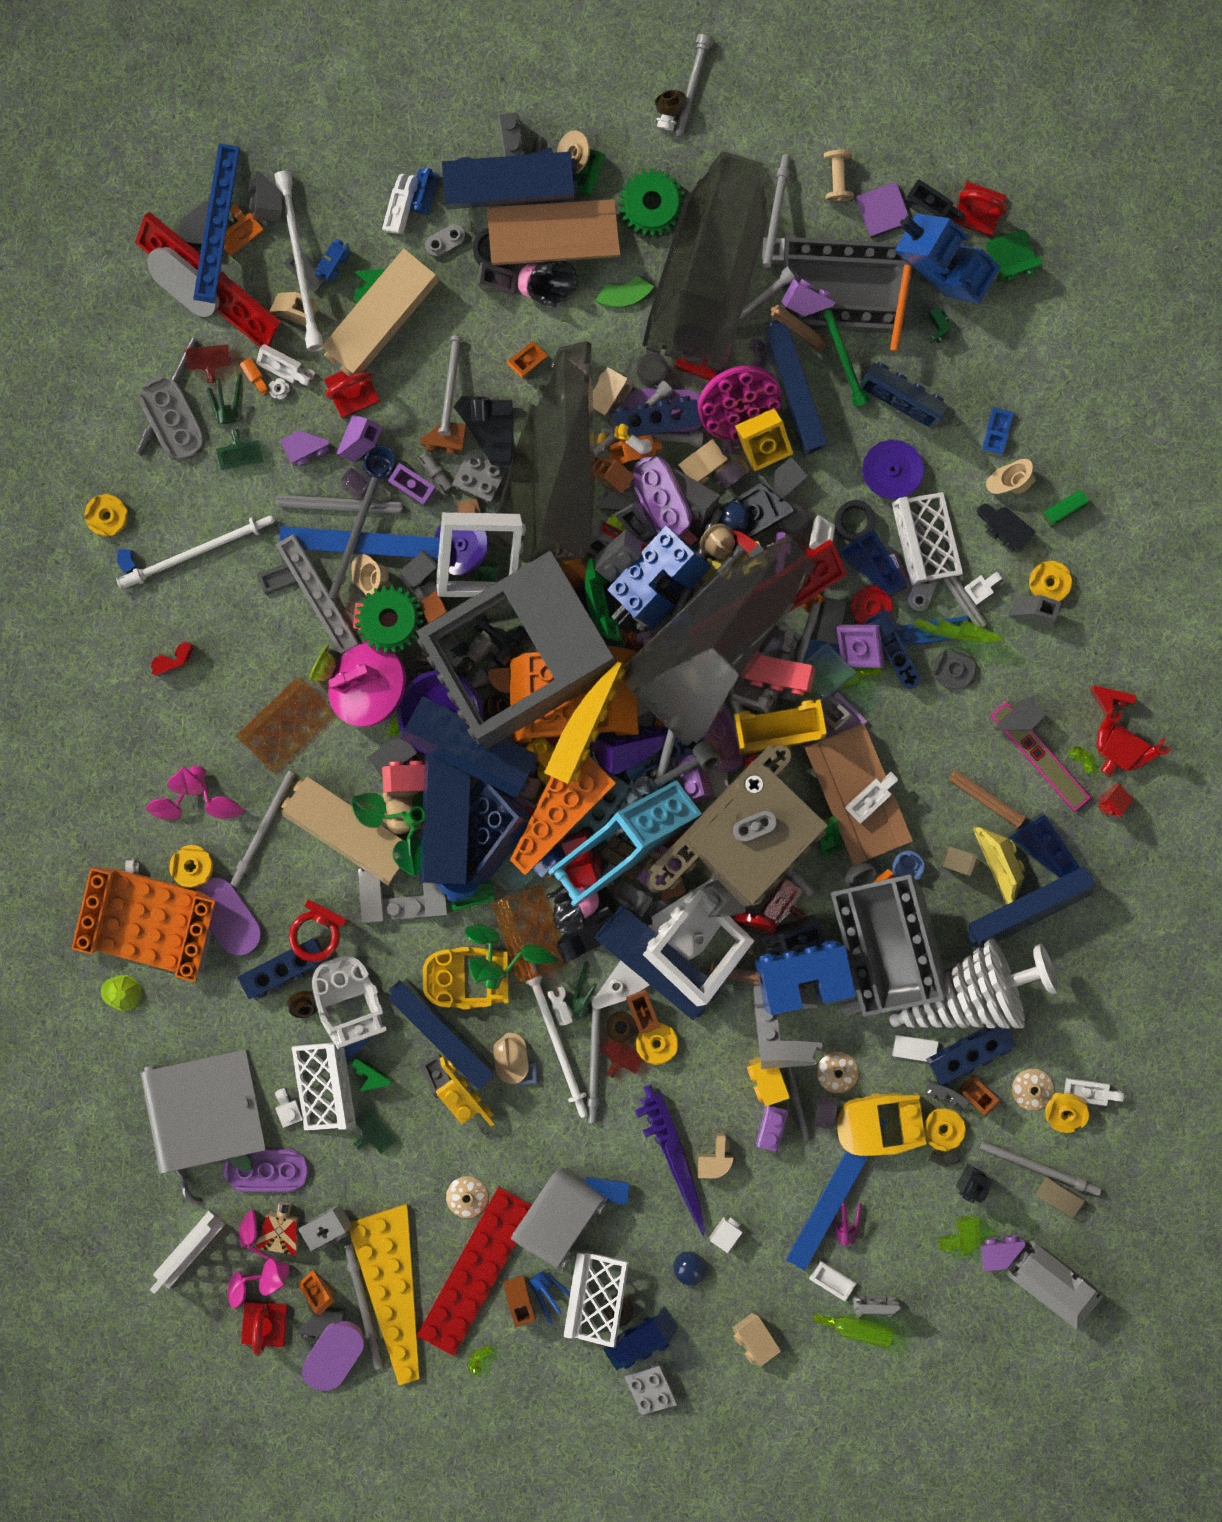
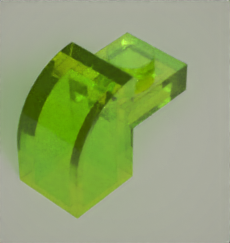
M976 1215L956 1217L957 1235L936 1237L939 1250L952 1252L956 1250L955 1248L959 1247L961 1255H966L972 1252L980 1241L979 1219Z

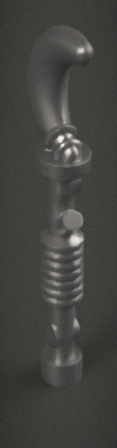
M183 1169L176 1171L181 1180L179 1183L182 1185L184 1198L191 1204H198L201 1199L191 1194L189 1190V1177H186L185 1173L182 1172Z

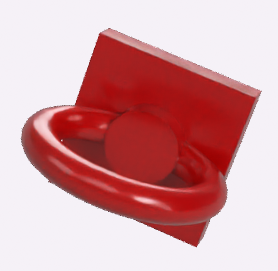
M966 181L963 191L958 195L959 203L957 209L962 211L966 217L964 220H960L954 216L952 221L956 225L992 237L999 216L1005 215L1008 211V207L1004 203L1007 195Z
M366 369L363 373L352 374L350 377L341 371L324 379L328 388L325 396L327 399L334 401L341 419L380 402L372 384L373 376L367 373Z
M308 899L304 907L311 911L301 914L293 921L289 930V943L293 952L301 959L309 962H319L329 958L336 951L340 942L338 925L345 927L349 920ZM311 919L331 930V942L320 953L306 952L298 943L297 934L300 926Z
M245 1300L241 1344L252 1345L255 1356H261L265 1346L284 1347L287 1303Z

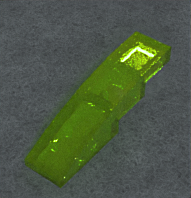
M917 618L912 626L928 634L955 641L999 643L1003 640V637L966 620L961 621L958 627L943 619L938 620L935 626Z

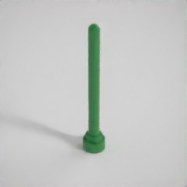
M827 308L823 313L853 391L851 397L853 406L864 405L870 399L867 392L860 388L832 310Z

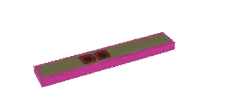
M1005 702L990 717L998 724L1013 708L1008 702ZM1032 730L1003 731L1072 811L1075 812L1090 799V796Z

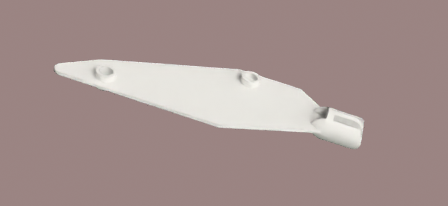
M708 879L705 883H703L702 885H700L692 891L703 889L706 884L713 881ZM683 897L652 916L653 925L648 926L659 934V928L671 919L670 914L684 902ZM698 903L668 941L671 946L688 960L703 952L721 926L713 917H708L709 913ZM620 960L593 999L592 1007L600 1009L627 1000L626 996L637 993L650 984ZM614 983H619L617 989L612 988Z

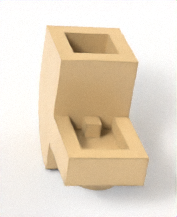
M716 1133L715 1154L698 1153V1178H719L731 1168L733 1156L725 1154V1152H729V1139H726L725 1133Z

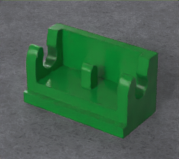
M491 879L487 884L479 883L474 896L452 902L453 911L495 901Z

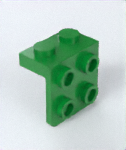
M1019 230L989 240L986 243L988 255L1001 266L996 274L998 283L1015 281L1018 279V276L1024 274L1026 276L1033 275L1043 265L1040 256L1035 258L1025 230Z

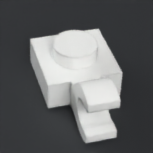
M995 572L986 580L980 575L966 585L964 589L973 603L977 605L994 593L990 587L1001 580L1002 577L998 572Z
M558 987V997H555L553 991H548L547 994L548 998L552 1001L553 1005L551 1007L560 1026L572 1023L571 1017L573 1014L569 1005L563 1002L565 989Z
M285 1087L277 1090L275 1095L280 1105L275 1109L282 1127L284 1128L302 1121V1113L296 1099L289 1100Z

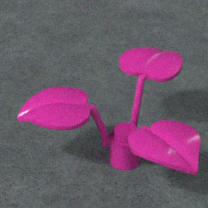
M183 766L168 780V787L173 792L180 794L175 803L167 798H159L151 801L146 806V811L157 818L176 820L182 815V809L177 806L180 805L184 795H201L204 792L205 802L208 804L205 806V811L215 818H233L244 813L245 809H242L239 804L227 797H214L210 800L207 791L208 784L204 782L206 770L201 766H192L189 770Z
M254 1209L250 1210L241 1222L238 1232L239 1243L242 1247L247 1246L249 1250L267 1259L264 1264L262 1275L243 1278L242 1272L239 1271L232 1275L228 1285V1301L231 1308L235 1309L239 1308L244 1302L246 1295L245 1283L247 1281L260 1279L259 1289L261 1294L271 1295L285 1286L283 1280L287 1278L289 1273L287 1263L276 1262L275 1257H270L252 1246L257 1235Z

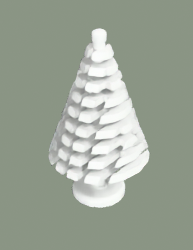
M989 939L984 944L985 948L979 947L973 952V958L970 954L964 959L963 965L958 963L953 967L952 972L947 971L945 973V1000L912 1007L913 1010H911V1007L901 1009V1013L891 1015L889 1020L893 1027L901 1026L903 1023L907 1027H915V1022L917 1021L920 1027L928 1028L929 1020L935 1028L943 1027V1023L947 1028H955L956 1023L961 1028H969L970 1024L973 1027H983L982 1024H986L987 1028H996V1023L1002 1028H1010L1011 1025L1014 1028H1024L1025 1023L1023 1021H1025L1022 1002L1018 997L1020 994L1017 986L1041 979L1047 992L1051 995H1056L1060 991L1057 975L1047 950L1042 944L1036 945L1033 950L1036 966L1011 975L1010 967L1001 948L995 940Z

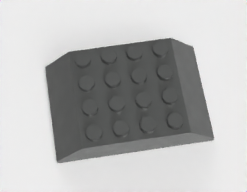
M785 237L783 270L790 266L799 276L798 281L805 279L813 284L812 288L818 291L822 288L831 293L830 297L835 301V304L829 308L832 310L839 331L893 332L904 265L910 264L895 251L899 243ZM912 273L902 331L909 330ZM791 284L782 287V299ZM781 302V307L811 329L830 330L823 313L824 310L803 316L787 308Z
M912 874L831 892L847 956L865 952L868 960V965L851 968L863 1017L945 1000V972L923 890Z

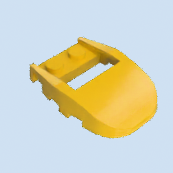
M460 947L441 950L431 954L424 963L423 991L431 1003L441 1007L471 1009L492 1006V1004L500 1002L505 1004L509 1003L508 974L506 978L502 977L498 989L487 988V997L465 998L464 956L486 955L488 960V949ZM492 950V962L500 964L504 971L508 967V952Z
M874 1093L870 1096L856 1098L844 1103L837 1113L836 1124L839 1142L850 1154L858 1156L899 1154L927 1144L920 1095L918 1093H913V1095ZM898 1102L903 1144L883 1147L877 1105Z

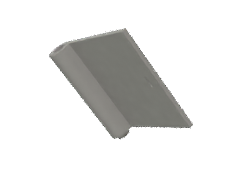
M246 1049L158 1069L157 1065L144 1068V1072L140 1073L159 1174L266 1150Z

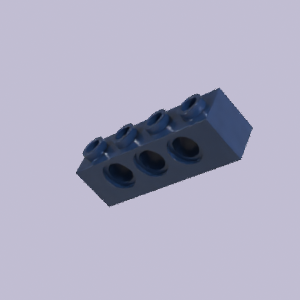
M690 396L678 397L677 402L671 403L669 399L659 400L657 405L649 406V403L637 404L636 409L628 410V406L615 408V412L610 413L613 438L616 440H620L614 436L615 428L620 426V424L627 425L629 427L627 434H633L635 437L701 425L697 400L691 399ZM674 408L680 410V416L677 419H673L671 416ZM654 411L659 413V420L656 423H652L650 420V416ZM637 415L639 422L636 426L632 427L629 423L630 417Z
M316 937L300 944L301 948L309 953H320L323 951ZM290 949L239 975L237 978L248 999L254 997L258 1000L267 995V990L274 988L276 991L286 986V980L293 978L295 981L305 976L304 971L310 968L312 971H315L325 960L319 962L308 961L305 966H302L297 961L298 956ZM280 964L288 967L289 972L287 975L279 973L278 967ZM261 974H266L269 977L268 985H263L260 982Z
M997 1023L996 1028H987L986 1026L926 1058L936 1081L940 1085H949L962 1074L968 1075L974 1071L975 1067L987 1065L993 1061L994 1057L1011 1052V1048L1015 1047L1016 1044L1008 1028L999 1027ZM994 1040V1045L991 1048H986L987 1042ZM976 1050L972 1058H967L969 1051ZM952 1060H957L955 1067L948 1068Z

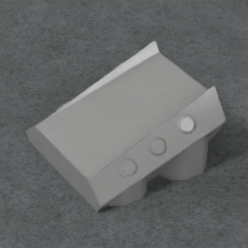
M856 1295L853 1299V1311L858 1318L861 1316H887L889 1319L900 1309L899 1302H897V1298L894 1296Z

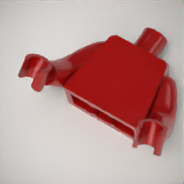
M1114 706L1109 708V713L1099 726L1096 747L1099 751L1098 755L1106 759L1100 771L1110 777L1117 767L1122 771L1139 769L1161 754H1168L1172 748V745L1169 747L1163 746L1166 741L1165 738L1161 739L1158 745L1150 747L1148 743L1118 723H1115L1121 719L1122 710L1119 713H1114Z

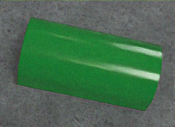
M590 149L587 164L581 171L575 174L573 180L577 179L579 194L591 196L606 158L603 152Z
M1078 490L1042 513L1048 525L1053 527L1086 507L1089 500L1081 490Z

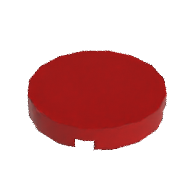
M867 586L860 589L851 601V613L860 625H863L868 618L881 611L890 610L891 614L893 612V601L885 589L878 586Z
M749 913L737 915L734 920L742 927L760 931H775L777 925L774 919L762 915L751 916Z

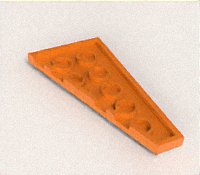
M590 755L585 762L582 761L579 767L581 774L576 782L573 781L572 784H567L551 776L537 804V808L533 816H531L528 826L510 859L524 875H527L617 784Z

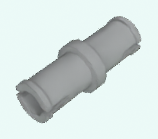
M428 451L417 458L428 472L427 476L429 479H433L442 494L453 487L442 472L443 468L437 465Z

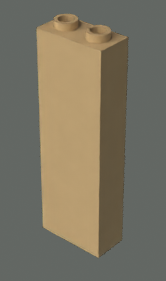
M403 248L323 344V350L326 352L324 356L333 364L336 361L342 365L340 369L349 377L352 374L363 373L440 281L436 274Z
M306 777L304 781L299 780L293 789L295 794L292 798L287 797L281 806L283 808L282 815L389 886L400 870V867L397 866L393 859L392 852L395 844L402 839L381 825L377 828H369L362 825L355 817L351 805L309 777Z

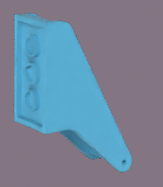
M676 780L618 811L602 829L553 866L548 873L550 876L554 875L558 881H561L569 892L568 895L573 900L571 902L572 906L576 907L690 827L702 813ZM623 828L637 848L628 858L581 894L578 888H575L570 882L563 868L617 830Z

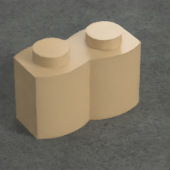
M712 439L682 461L678 467L685 475L703 485L709 480L708 476L715 471L717 474L726 466L725 463L728 459Z

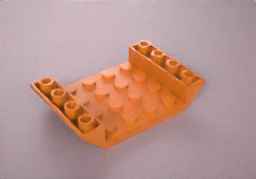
M608 646L616 661L624 664L633 659L632 655L636 653L632 649ZM539 652L525 653L510 660V706L555 680ZM627 665L624 667L626 673L622 681H618L615 687L617 690L615 698L612 702L609 701L606 707L608 710L607 716L603 722L600 721L597 727L599 733L614 732L617 736L639 735L637 685ZM594 686L513 733L511 741L516 744L533 743V738L561 736L571 716Z
M91 867L71 949L91 955L99 951L176 972L175 977L196 982L216 900L199 890L135 873L132 874L121 869Z

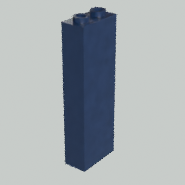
M571 151L442 161L446 210L574 200V193H578L577 179L573 180L572 172L576 171V160L571 158Z
M778 320L770 322L764 330L763 338L803 456L824 449L827 441L789 329Z
M424 696L421 698L401 737L402 740L517 798L520 791L525 792L530 782L526 778L528 774L533 776L538 766L535 763L538 757L537 754L506 738L486 749L482 744L478 745L472 739L467 730L470 727L461 720L457 713Z
M429 753L425 754L423 809L426 813V818L422 822L419 883L466 884L471 775Z
M1085 866L969 923V931H967L968 941L972 947L985 948L984 944L989 939L998 942L1093 895L1095 884Z
M622 904L595 935L596 940L690 1019L694 1020L696 1017H700L704 1013L706 1005L696 1006L643 956L649 945L648 942L656 938L658 934ZM668 942L660 951L697 988L700 989L709 978ZM720 987L710 999L711 1002L717 998Z
M407 979L404 982L399 980L389 990L391 995L388 999L478 1090L494 1075L495 1067Z

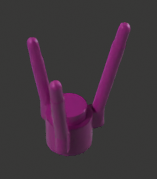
M845 1202L842 1203L843 1224L840 1225V1228L837 1217H834L835 1236L838 1237L839 1244L852 1245L856 1243L855 1236H859L862 1203L858 1204L854 1228L853 1225L848 1224Z

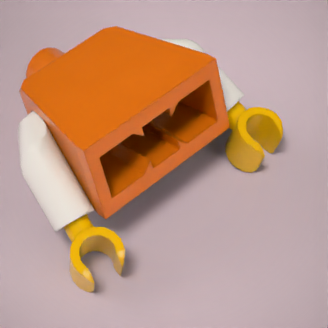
M620 424V426H616L614 436L622 441L614 442L608 448L610 459L617 460L624 465L637 462L645 457L655 456L657 451L662 450V442L659 438L652 439L651 435L635 437L633 434L628 435L629 427ZM605 433L598 434L597 445L602 443L609 435Z

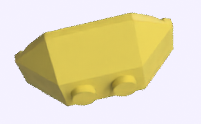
M972 828L1005 905L1015 901L1024 880L1022 872L1025 869L1021 860L1017 861L1014 853L1017 851L1012 840L1008 841L1006 837L983 828Z

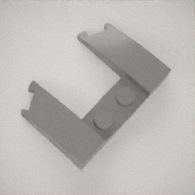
M361 868L358 869L362 923L448 914L446 894L436 884L423 883L424 895L383 899L381 881L367 871L363 872Z
M753 985L761 1069L816 1065L813 1055L816 1050H822V1043L780 1041L778 1015H770L765 1011L760 985ZM799 987L803 1009L817 1008L816 1000L811 1001L806 994L808 989L806 987Z

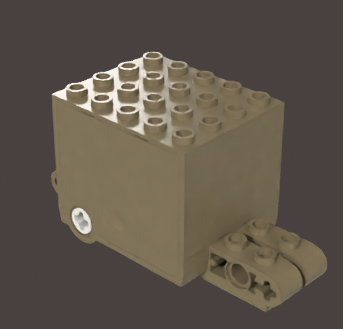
M769 745L646 871L649 875L646 880L647 888L654 893L661 892L668 887L670 889L675 888L683 879L681 874L683 872L687 874L697 866L710 880H718L743 907L746 906L748 908L749 906L759 904L766 896L764 892L771 888L773 889L781 881L779 876L788 873L796 865L794 860L808 853L811 849L809 845L818 842L825 835L824 829L828 826L780 780L787 771L785 766L791 759L790 750L782 745L774 748ZM778 755V762H776L770 767L768 764L772 762ZM761 811H769L775 816L776 826L769 833L747 842L737 840L733 834L734 825L744 818ZM761 819V825L766 827L768 824L767 820ZM741 827L740 832L746 835L748 830L746 827ZM670 861L677 863V871H673L670 868ZM664 875L665 877L661 880V884L656 885L657 878Z

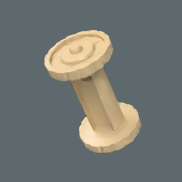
M832 150L824 154V160L832 161L833 192L825 195L826 201L841 202L854 199V193L846 191L844 160L852 158V152L849 150Z

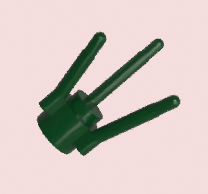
M241 374L237 376L233 409H231V405H224L219 378L216 379L220 406L217 407L211 388H207L218 424L234 423V417H238Z
M588 962L584 963L574 996L570 1001L573 1003L571 1010L581 1017H585L587 1013L592 1012V1003L589 999L597 987L596 983L593 984L586 996L580 995L578 998Z

